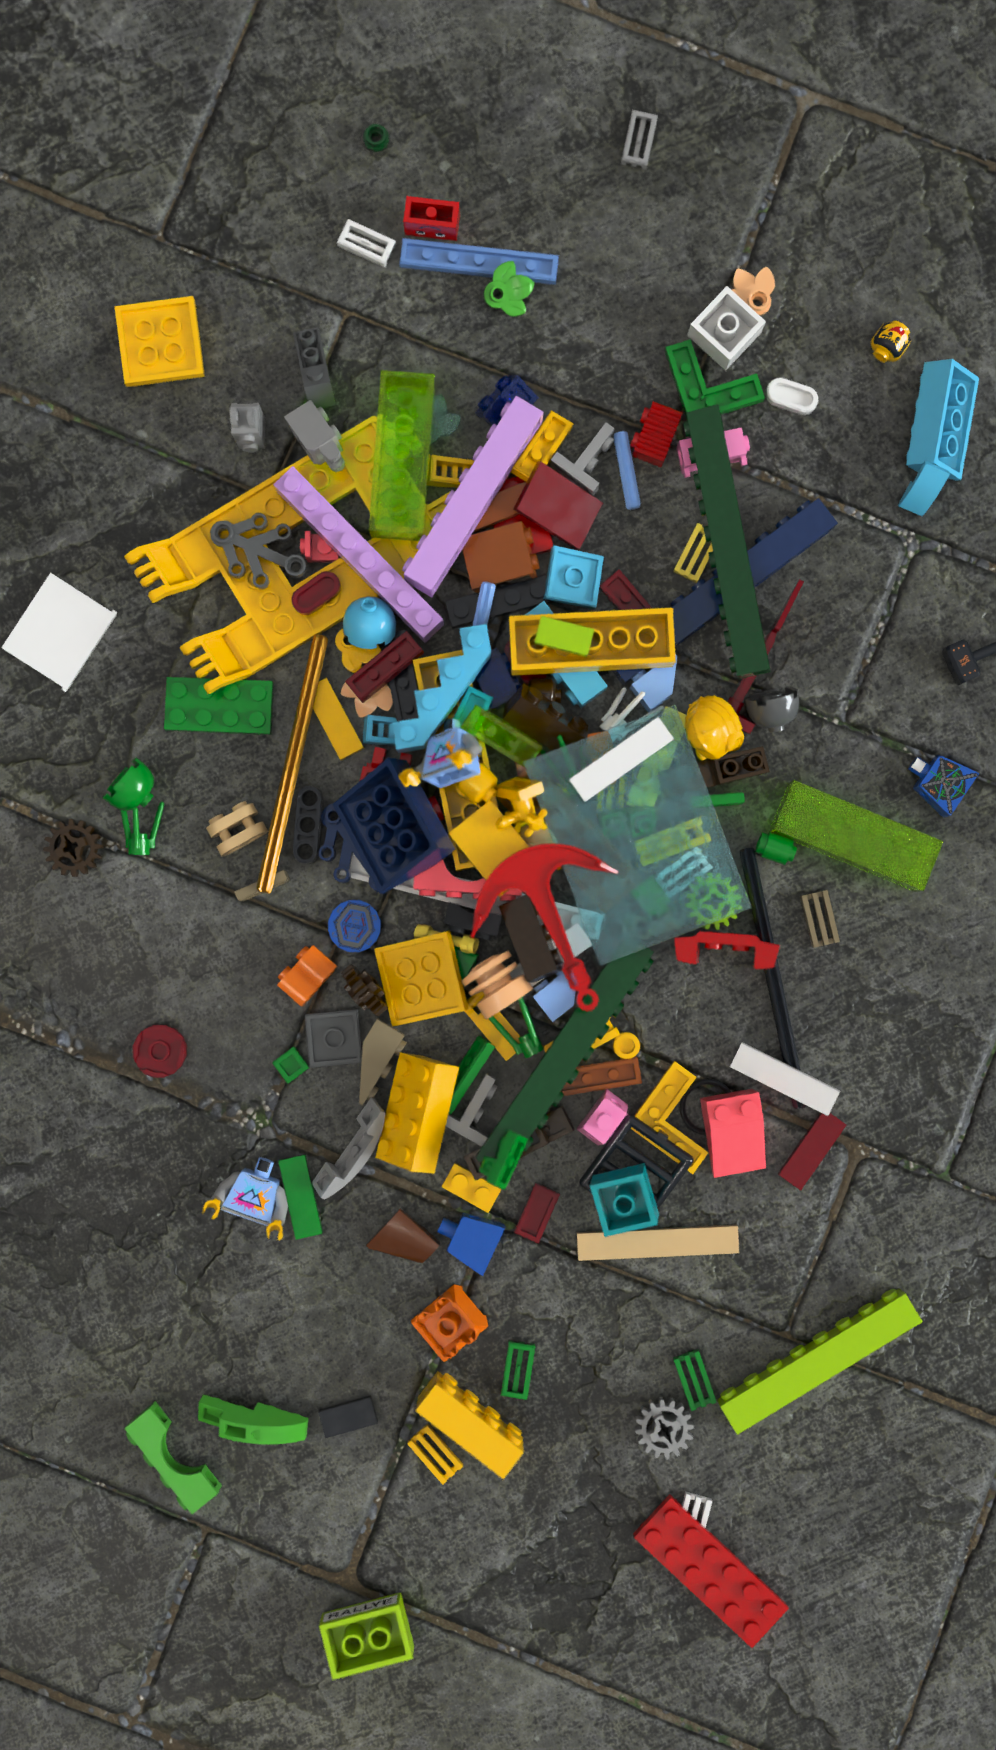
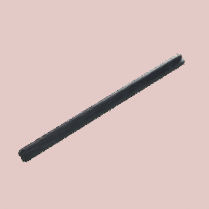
M753 847L740 850V857L756 934L761 941L774 943L755 850ZM776 958L774 968L764 969L783 1063L801 1071L778 959ZM791 1098L794 1109L807 1107V1105Z

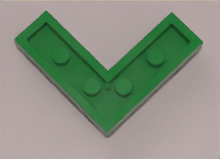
M691 339L665 347V354L687 421L686 412L719 405L721 414H725L764 401L765 397L757 373L707 389Z

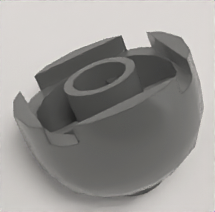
M785 687L786 693L777 691V688L750 694L749 698H744L749 718L755 725L761 728H768L769 732L784 730V725L791 723L798 714V689Z

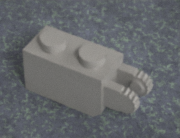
M309 400L284 416L291 432L314 464L321 465L326 462L333 472H339L344 469L345 461L340 453L343 449L338 441L342 439V436L334 424L328 425L329 418L321 406L316 408L313 402Z
M231 403V434L238 448L244 452H257L258 449H265V416L259 403Z

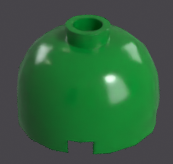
M137 757L131 761L134 766L132 765L129 769L125 767L108 787L107 790L111 794H104L102 796V799L119 810L129 811L139 805L144 808L154 796L150 793L154 786V777L150 769Z

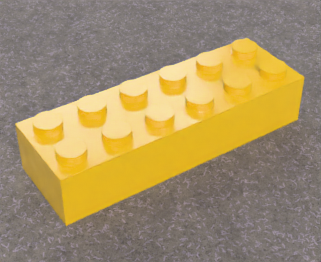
M673 608L509 616L512 675L673 667L676 662ZM541 616L594 629L588 657L534 644Z

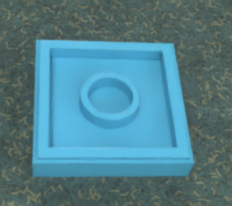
M553 545L550 552L543 599L595 609L604 556Z

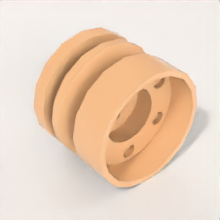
M509 950L484 960L472 968L469 974L461 980L464 986L473 981L477 982L478 986L469 991L470 996L480 992L484 993L485 997L478 1002L477 1006L485 1019L490 1018L533 990L524 974L514 978L511 977L510 973L518 966L517 962L506 968L503 965V962L512 956Z

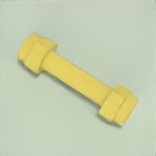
M418 924L414 931V939L442 932L434 931L430 925ZM464 934L463 937L451 935L454 946L459 947L462 952L468 954H475L479 946L478 938L470 937L471 935Z

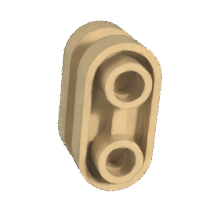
M243 801L232 807V813L226 816L220 814L208 821L210 825L206 829L210 837L220 836L222 843L216 847L221 857L237 851L268 832L264 822L255 824L252 817L258 814L253 803L247 804L246 801ZM243 823L246 829L231 836L229 830Z

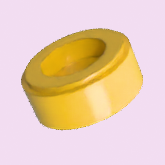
M621 1032L613 1040V1050L620 1058L631 1059L638 1054L640 1042L634 1034Z

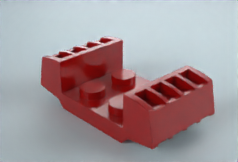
M700 931L695 936L674 938L677 960L690 964L699 963L700 943H705V948L722 949L723 944L732 945V950L749 951L750 946L755 947L754 969L774 968L780 947L778 944L761 941L757 935Z

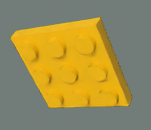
M193 296L115 306L124 384L126 387L205 377L195 299Z
M451 931L374 949L392 1027L469 1010L463 983L461 982L462 979Z

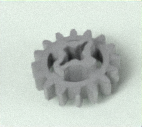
M659 1397L658 1404L649 1400L650 1408L647 1409L642 1406L640 1409L643 1417L636 1416L635 1418L636 1422L640 1424V1426L634 1427L635 1433L640 1435L637 1438L639 1445L646 1443L644 1446L645 1452L648 1453L653 1449L655 1458H658L660 1453H664L665 1458L669 1459L670 1452H674L676 1456H679L678 1448L682 1447L687 1450L688 1446L685 1440L693 1439L692 1433L688 1431L694 1429L693 1422L687 1421L691 1418L689 1411L683 1412L684 1405L682 1403L675 1406L673 1398H670L668 1403H664L663 1398ZM662 1411H669V1412H672L673 1414H671V1415L665 1414V1413H662ZM653 1417L652 1424L648 1426V1429L646 1430V1426L649 1419ZM659 1419L668 1427L669 1436L660 1428ZM682 1426V1430L679 1437L675 1439L677 1431L680 1430ZM660 1441V1442H663V1443H666V1444H665V1445H662V1444H657V1443H655V1442Z

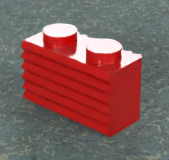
M654 401L650 409L645 407L640 419V423L644 424L641 433L635 432L630 447L635 448L632 456L649 464L662 467L680 422L682 412Z

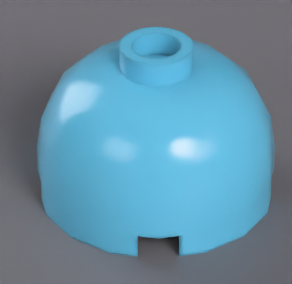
M367 596L353 601L344 614V636L348 637L349 643L362 649H375L377 644L383 642L387 645L392 641L396 633V619L392 608L384 600L377 597Z

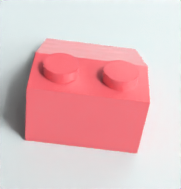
M747 1089L700 1098L713 1178L765 1169L764 1119L759 1092Z

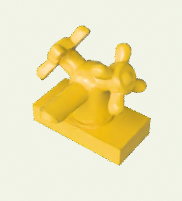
M514 777L495 786L497 790L496 797L510 800L514 810L513 812L506 811L504 816L497 820L496 826L498 830L514 824V829L519 834L521 827L528 825L529 828L524 832V835L530 837L533 831L547 829V825L543 820L547 815V810L543 808L538 816H536L532 797L544 792L541 781Z

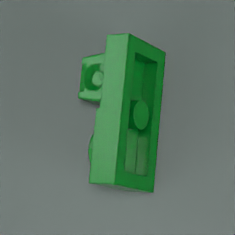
M508 1130L507 1135L500 1141L497 1159L485 1156L479 1172L488 1178L486 1182L504 1190L506 1189L528 1141L527 1138Z

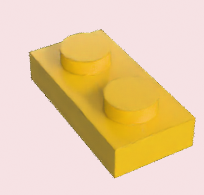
M456 1162L442 1184L444 1189L489 1213L501 1191V1188L486 1182L487 1180L483 1177L475 1181L471 1171Z

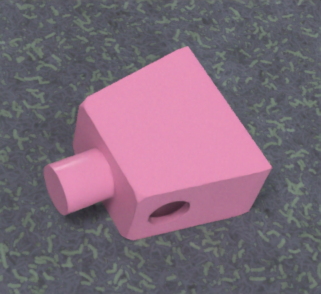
M606 1089L577 1127V1130L596 1145H604L626 1116L628 1104Z

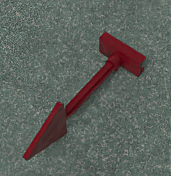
M800 579L772 625L770 632L764 638L767 655L775 642L777 632L780 631L804 583ZM756 676L742 678L733 697H729L727 701L739 717L742 726L741 730L749 734L755 724L739 714L744 705L742 702Z

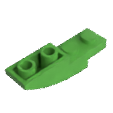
M204 1394L199 1401L198 1421L219 1427V1437L252 1444H286L303 1441L307 1437L308 1418L297 1413H290L272 1405H265L259 1402L255 1409L251 1410L245 1406L235 1405Z

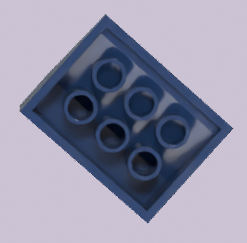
M387 758L333 803L339 818L380 894L386 893L433 867L455 850L421 785L412 786L410 784L408 787H404L400 781V773L411 768L407 760Z

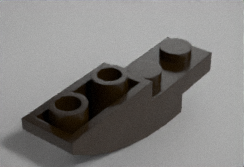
M762 746L724 755L719 759H710L658 772L663 796L668 798L736 782L770 771L764 747Z

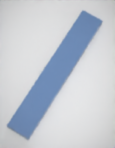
M403 238L400 267L493 278V272L498 266L504 262L513 261L515 263L516 275L527 276L536 283L556 285L559 255Z

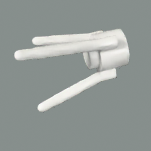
M623 687L608 712L601 719L603 723L599 727L603 731H607L612 740L615 741L618 737L623 739L629 732L664 710V706L657 707L624 728L627 725L624 718L645 696V692H640L620 715L617 713L613 715L627 691Z

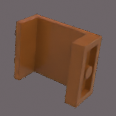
M520 521L470 536L462 550L471 588L475 593L480 592L482 582L498 584L528 575L532 579L537 578L536 570L540 569L536 553L532 554L530 544L534 543L530 527L526 528Z

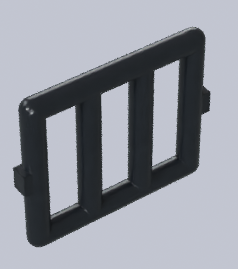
M628 1114L584 1173L579 1183L581 1187L592 1194L590 1188L592 1175L598 1174L601 1169L605 1172L619 1169L608 1161L617 1148L637 1163H645L647 1170L665 1182L656 1194L653 1192L657 1209H659L692 1165L694 1159L689 1153L668 1139L669 1135L660 1129L657 1132L634 1115ZM631 1127L680 1160L672 1173L623 1140Z

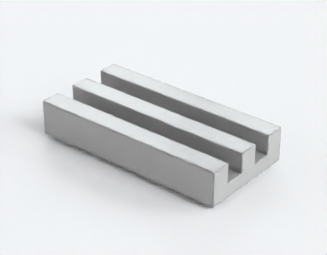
M632 110L621 164L626 165V163H630L632 167L639 165L642 166V169H647L658 115ZM636 118H639L641 122L634 155L628 156ZM646 120H649L651 125L644 158H638Z

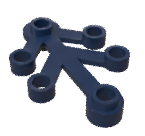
M333 804L326 806L322 811L321 820L323 825L327 827L324 845L318 852L319 857L325 862H331L335 859L336 851L334 845L337 832H339L344 840L339 867L333 873L335 880L340 883H346L350 880L352 853H354L370 876L339 816L335 821L330 820V815L336 812ZM331 849V856L324 858V851ZM341 870H345L347 873L344 879L338 878V873ZM370 876V877H369V885H370V887H371L373 890H375L376 892H379L378 889H377V887H376V885H375V883L373 882V880H372V878H371V876Z

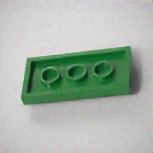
M166 678L164 730L271 735L273 681L240 680L207 694L203 686L206 682L213 679Z

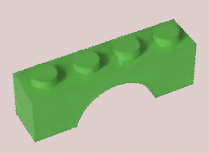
M154 1401L124 1428L127 1431L126 1436L133 1445H138L142 1450L146 1463L151 1467L154 1466L160 1473L162 1483L175 1492L179 1505L185 1510L188 1509L193 1514L216 1496L222 1485L206 1464L189 1467L178 1463L170 1455L166 1445V1435L172 1421L158 1403Z

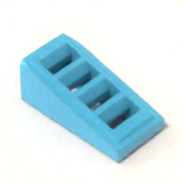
M367 715L364 718L363 743L396 746L392 723L397 722V719L394 717ZM373 724H377V737L372 736ZM384 724H388L387 738L383 737Z

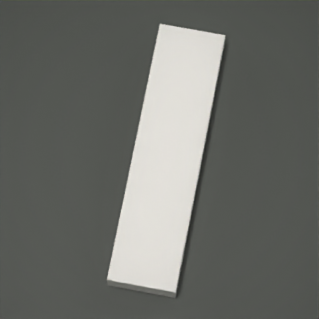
M657 717L569 779L582 800L586 802L674 738L660 718Z
M743 1042L730 1066L827 1116L840 1093V1090Z

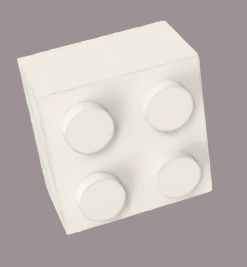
M726 286L691 323L687 336L726 371L761 334L766 321Z

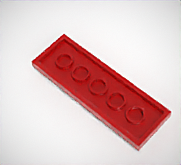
M670 1494L633 1533L634 1538L751 1648L759 1642L789 1609L788 1605Z

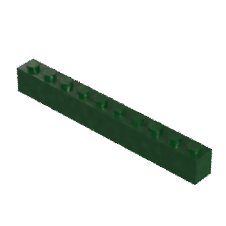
M719 405L686 412L688 421L683 422L686 438L691 437L693 447L688 448L691 464L696 463L698 473L693 474L696 490L701 489L703 499L698 500L701 516L706 515L708 525L703 526L706 542L711 541L713 552L708 553L711 568H717L718 578L713 580L716 594H722L723 604L719 605L721 620H727L728 630L724 631L726 646H732L733 657H729L731 673L737 672L739 679L770 673L771 670Z
M629 934L623 937L589 988L598 995L597 1006L592 1010L586 1011L577 1005L475 1156V1159L481 1163L485 1156L497 1159L500 1141L507 1135L508 1130L527 1138L528 1141L523 1152L525 1153L534 1140L530 1136L536 1128L541 1130L549 1118L546 1112L550 1106L556 1107L564 1096V1093L561 1092L562 1088L566 1083L571 1085L580 1072L576 1069L581 1060L586 1062L594 1051L591 1045L595 1039L601 1040L609 1029L606 1023L611 1016L616 1018L624 1007L621 1001L626 993L631 996L638 986L639 982L636 981V978L640 972L646 973L653 964L654 960L651 959L654 951ZM586 994L583 996L582 1002L585 1005H589L592 1002V997Z

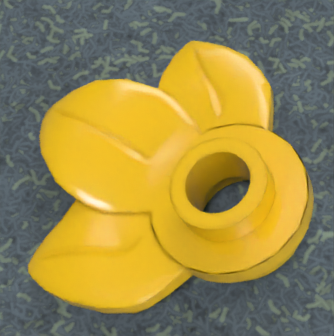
M343 629L336 635L335 643L339 651L342 652V663L352 673H356L362 667V663L367 664L381 652L378 644L375 649H362L352 644L346 645L343 641L346 635L344 636Z

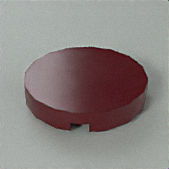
M153 1025L144 1029L136 1037L133 1044V1059L144 1074L153 1078H164L176 1073L183 1066L187 1056V1045L184 1037L177 1029L168 1025Z

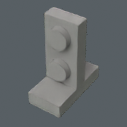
M605 423L575 464L556 452L550 461V468L594 496L598 491L600 483L585 472L591 473L599 461L596 458L600 452L604 451L606 453L615 440L612 438L614 428Z
M487 1072L461 1119L448 1113L446 1127L481 1147L487 1140L488 1134L475 1128L471 1123L472 1121L476 1124L478 1123L485 1110L481 1108L485 1098L490 1100L498 1087L494 1084L496 1078Z

